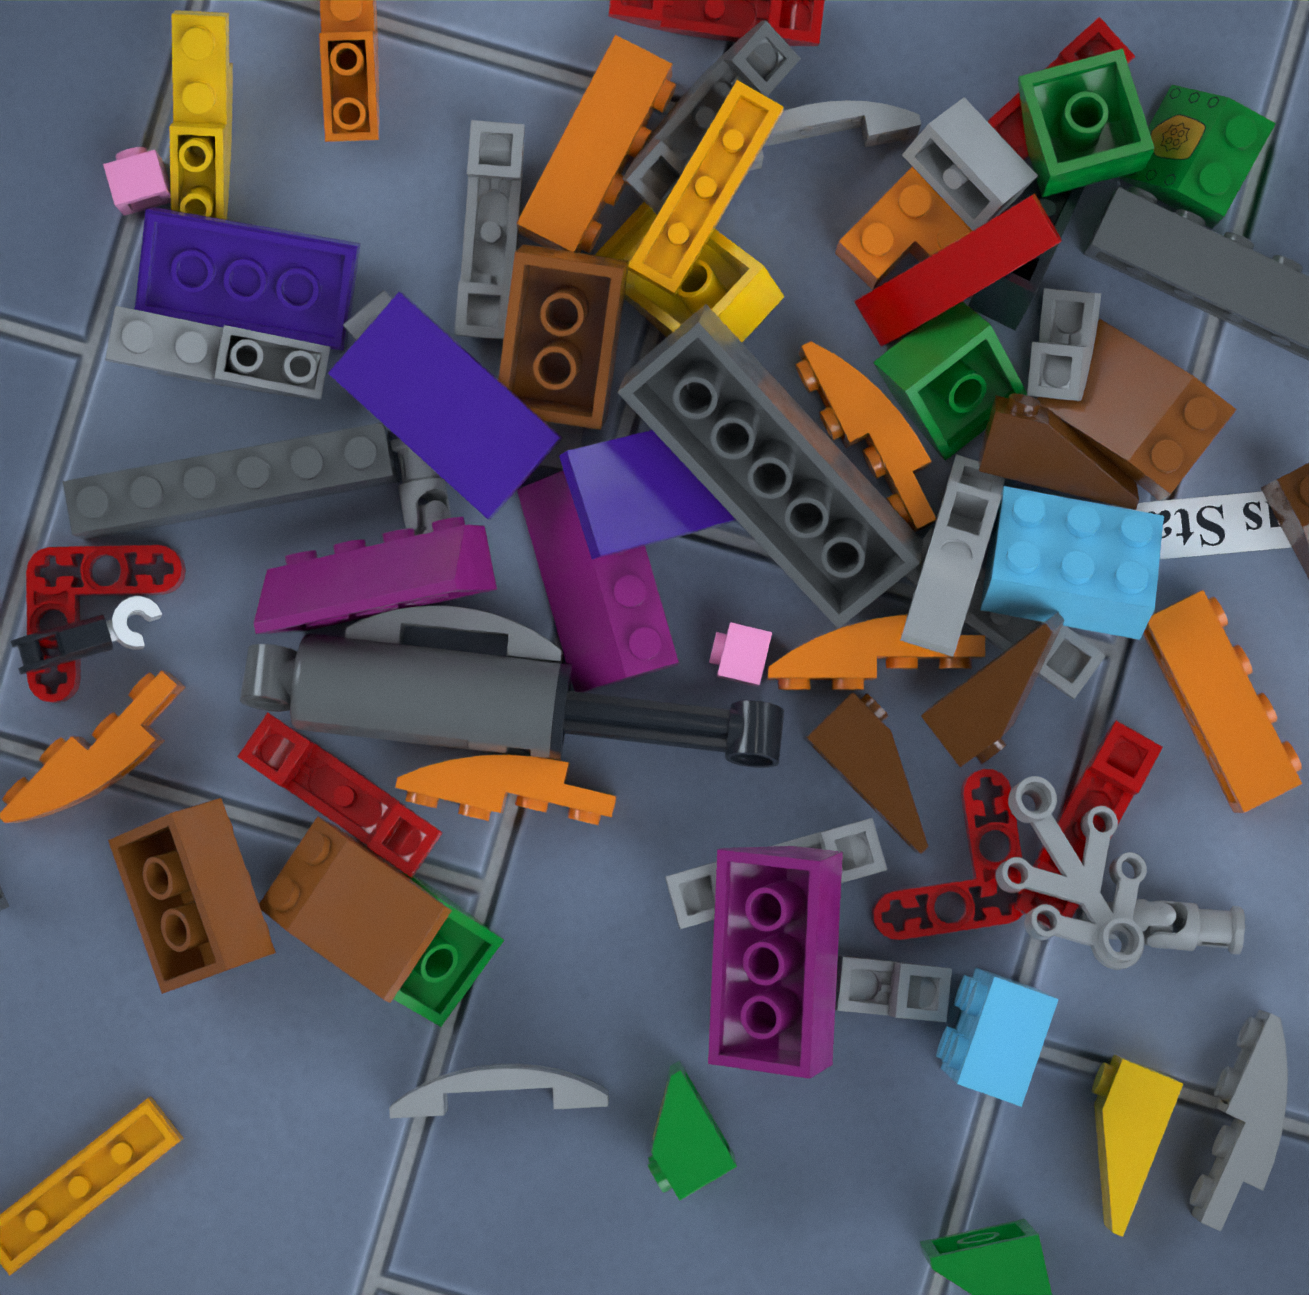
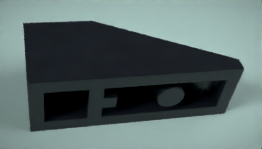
M1035 178L1023 191L1018 203L1035 193L1056 231L1062 238L1085 186L1042 197L1037 179ZM1059 243L973 294L968 306L974 311L1016 330L1038 291Z

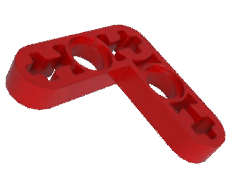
M162 545L69 546L40 549L32 555L26 570L27 635L40 632L41 618L52 610L62 612L67 618L68 624L80 621V596L164 595L172 593L181 586L185 579L186 567L184 560L179 553ZM137 555L135 564L138 566H152L156 564L157 556L163 555L164 562L173 565V574L164 575L163 584L157 585L156 578L151 575H135L138 585L129 586L133 574L129 556ZM76 556H83L80 567L81 578L84 583L83 587H76L79 578L75 576L57 577L56 586L51 587L48 579L40 576L41 568L49 567L50 558L56 557L58 565L68 568L78 567ZM104 556H113L118 560L121 567L120 577L114 584L109 586H101L96 583L92 574L93 565ZM46 639L39 641L41 647L58 650L56 640L50 641ZM44 655V659L51 658V656ZM81 659L57 665L59 672L67 674V683L59 684L55 694H52L50 686L41 683L42 674L50 673L51 667L27 673L28 685L34 696L42 701L61 703L72 698L80 686Z
M994 769L974 771L965 778L961 787V800L973 879L893 890L882 894L875 901L872 908V921L875 928L882 935L890 939L903 940L1009 924L1017 921L1024 915L1014 909L1016 902H1012L1008 906L1009 913L1001 915L999 907L996 906L979 907L983 918L973 920L975 903L969 888L979 886L978 897L980 898L994 896L997 894L996 870L999 865L1013 857L1022 858L1017 820L1008 804L1011 786L1009 780L1001 772ZM988 777L990 785L999 786L1000 796L992 798L993 815L1005 812L1006 823L987 822L978 827L975 826V815L986 816L983 801L973 800L972 790L980 787V778ZM992 830L1004 833L1009 841L1007 855L997 862L985 859L979 849L982 836ZM1009 866L1007 870L1009 879L1015 884H1020V872L1015 867ZM948 891L959 894L965 904L962 917L952 923L941 921L934 910L937 898L942 893ZM1019 891V892L1016 893L1017 899H1018V897H1019L1021 891ZM926 894L924 910L931 924L929 927L920 928L921 917L904 919L902 923L903 929L898 931L894 930L892 923L882 921V912L890 910V901L899 900L902 908L920 907L915 897Z

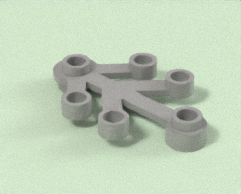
M1038 776L1025 778L1011 789L1008 797L1009 808L1018 820L1031 824L1062 875L1032 867L1025 859L1013 857L1000 864L997 868V884L1008 893H1017L1023 889H1028L1079 904L1091 921L1090 923L1061 916L1055 907L1043 904L1029 911L1025 917V929L1032 938L1046 940L1056 936L1090 946L1095 958L1103 966L1113 970H1122L1134 965L1140 959L1144 950V935L1140 926L1133 921L1139 883L1143 881L1147 873L1145 861L1138 854L1128 852L1111 862L1109 874L1117 886L1112 908L1110 909L1100 891L1110 836L1116 832L1118 827L1116 814L1106 806H1097L1083 815L1080 826L1087 838L1081 862L1051 814L1057 804V795L1054 787L1046 779ZM1023 794L1029 795L1034 800V811L1027 810L1021 800ZM1094 815L1104 820L1106 825L1105 832H1100L1094 827ZM1123 862H1128L1132 865L1134 869L1133 879L1127 878L1123 874ZM1009 866L1015 867L1020 872V884H1015L1009 879L1007 875ZM1038 913L1044 914L1049 919V931H1044L1038 926ZM1110 934L1116 935L1120 939L1122 945L1120 952L1114 951L1110 946L1108 940Z

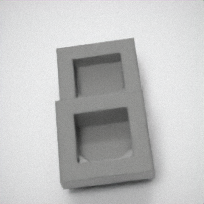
M1044 288L1039 342H1032L1027 389L1028 396L1075 401L1082 400L1094 349L1101 293Z
M838 955L835 1010L888 1015L904 1019L947 1022L952 969Z

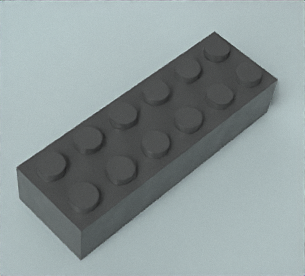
M707 304L701 307L626 372L617 393L838 629L921 563L923 546L921 537Z

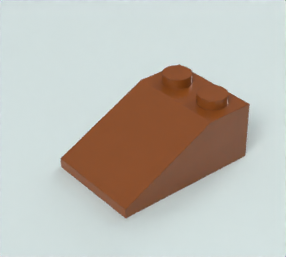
M1101 319L1098 320L1094 349L1082 400L1037 398L1041 407L1051 410L1159 501L1174 491L1237 410L1196 377Z
M317 816L259 903L261 911L283 929L389 1003H391L452 911L388 861L369 849L359 839Z

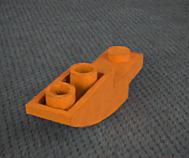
M319 0L321 19L319 40L325 142L379 140V60L376 0Z
M812 341L802 345L799 351L802 361L796 363L795 367L808 393L817 390L826 408L820 411L819 415L830 438L833 441L841 438L845 448L865 439L869 447L863 449L862 453L870 471L876 479L884 476L893 494L886 498L888 503L915 532L933 524L937 519L914 475L927 468L932 461L900 411L878 387L839 356Z
M908 614L871 619L821 635L790 651L766 669V680H778V690H810V680H832V690H864V680H874L877 678V659H886V669H918V659H939V669H972V659H982L985 657V635H960L952 657L900 641Z
M161 670L156 677L151 672L146 674L130 691L128 696L133 701L120 716L112 712L95 728L92 736L96 741L92 746L83 737L71 736L67 741L62 737L55 740L39 758V761L44 766L29 781L26 777H22L4 795L2 801L7 806L0 812V819L4 823H18L45 817L71 808L99 794L124 778L143 763L165 741L150 725L186 687L170 672Z
M480 755L452 759L425 766L399 776L395 788L407 791L405 799L407 802L437 808L440 798L460 803L457 814L489 821L491 811L504 812L508 793L517 795L516 806L546 813L549 803L570 807L567 818L599 825L601 815L613 816L617 796L565 784L570 766L569 762L521 755Z

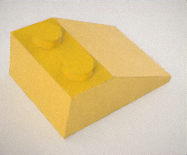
M643 202L595 255L628 260L630 263L656 219L657 214ZM714 229L675 297L628 270L624 299L666 337L707 304L732 333L743 342L785 296L764 265Z

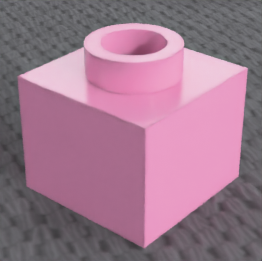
M145 147L126 149L115 155L116 161L103 164L114 205L124 216L146 210L149 207L171 203L170 181L165 163L156 150L147 152Z
M732 622L728 626L727 634L716 632L709 663L719 665L716 677L758 687L761 682L772 632Z

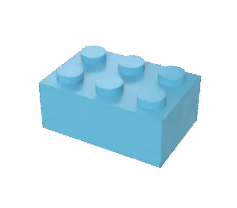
M1004 486L990 534L980 610L1045 622L1059 612L1065 620L1063 626L1140 640L1155 609L1164 516Z
M976 967L973 976L964 975L959 985L954 1006L959 1007L961 1011L955 1028L947 1026L942 1034L936 1057L942 1059L941 1069L961 1086L1022 1107L1059 999L1037 988Z

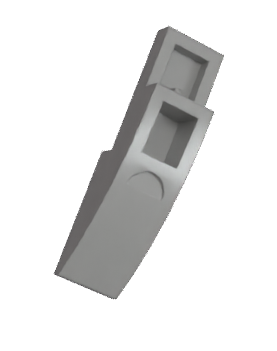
M115 306L105 361L157 371V374L269 394L321 400L330 347L224 325L222 328Z
M956 454L900 641L952 657L955 653L974 592L1005 481L1003 477L979 472V461Z
M1260 1009L1256 1018L1249 1017L1243 1024L1237 1039V1046L1242 1049L1233 1068L1227 1066L1216 1084L1214 1095L1219 1097L1216 1108L1233 1116L1234 1119L1231 1126L1224 1125L1220 1129L1212 1148V1154L1217 1156L1209 1175L1202 1174L1199 1177L1190 1196V1204L1194 1206L1191 1215L1201 1223L1220 1232L1243 1182L1262 1191L1264 1190L1275 1161L1283 1130L1288 1083L1285 1038L1281 1018Z

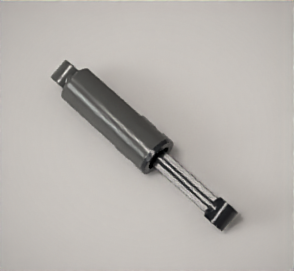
M306 634L300 641L298 651L273 644H253L249 646L240 694V702L252 708L275 712L290 710L291 723L299 730L510 755L542 757L553 760H561L565 734L725 752L726 760L733 764L754 768H769L779 764L784 720L783 708L762 701L746 700L734 702L731 704L730 710L570 691L572 664L317 634Z

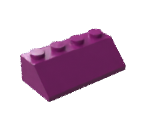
M564 470L517 489L567 664H572L571 680L574 691L584 693L677 666L679 661L646 547L642 546L592 560Z
M453 517L432 522L433 532L417 536L415 535L414 528L399 529L383 533L384 543L366 547L365 539L335 544L333 545L335 554L318 558L316 550L286 555V565L267 569L254 619L255 634L305 632L369 618L396 609L424 606L497 590L485 526L465 525L464 517Z
M798 846L717 849L708 1064L808 1079L833 1065L842 851Z

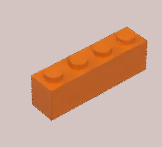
M617 35L614 36L516 223L520 235L546 248L580 253L581 250L587 253L592 251L603 229V224L597 222L605 204L607 203L613 207L616 205L626 186L622 172L631 156L636 157L652 134V130L646 128L653 112L656 109L663 113L675 92L677 84L670 81L672 78V63Z
M1201 590L1153 613L1143 635L1233 813H1245L1301 785L1302 782L1297 771L1302 769V765L1292 745L1288 741L1281 743L1272 723L1277 721V716L1271 702L1264 693L1256 694L1247 676L1253 673L1247 655L1240 645L1237 644L1232 647L1223 627L1228 625V620L1222 606L1214 596L1208 599L1204 590Z

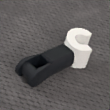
M142 596L130 597L119 604L111 620L106 621L104 615L101 614L10 641L12 648L18 647L23 666L18 668L21 675L113 650V641H117L123 647L132 650L143 649L145 646L141 634L133 632L128 628V617L140 615L145 620L151 622L160 619L162 612L151 599ZM55 637L60 655L44 659L39 641Z

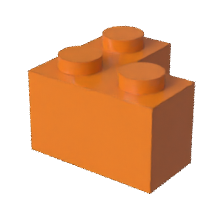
M912 166L839 240L835 254L873 290L909 252L921 262L970 233L972 229Z

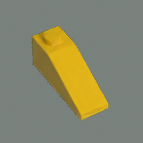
M1115 1054L1110 1065L1103 1062L1093 1082L1092 1093L1098 1095L1094 1108L1104 1225L1112 1233L1123 1237L1183 1083Z

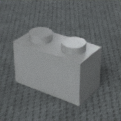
M965 97L930 122L902 154L972 231L1007 209L1038 176Z

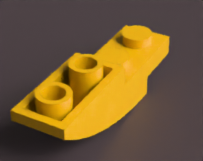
M175 10L171 14L173 122L169 126L171 210L227 220L233 103V63H229V13Z

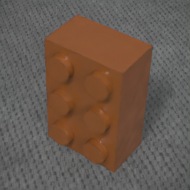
M525 244L515 251L498 380L543 421L601 430L608 417L623 311L628 260Z
M222 798L172 812L108 840L162 994L276 953L268 925L263 918L251 883L250 874L244 864L233 832V826L226 813Z

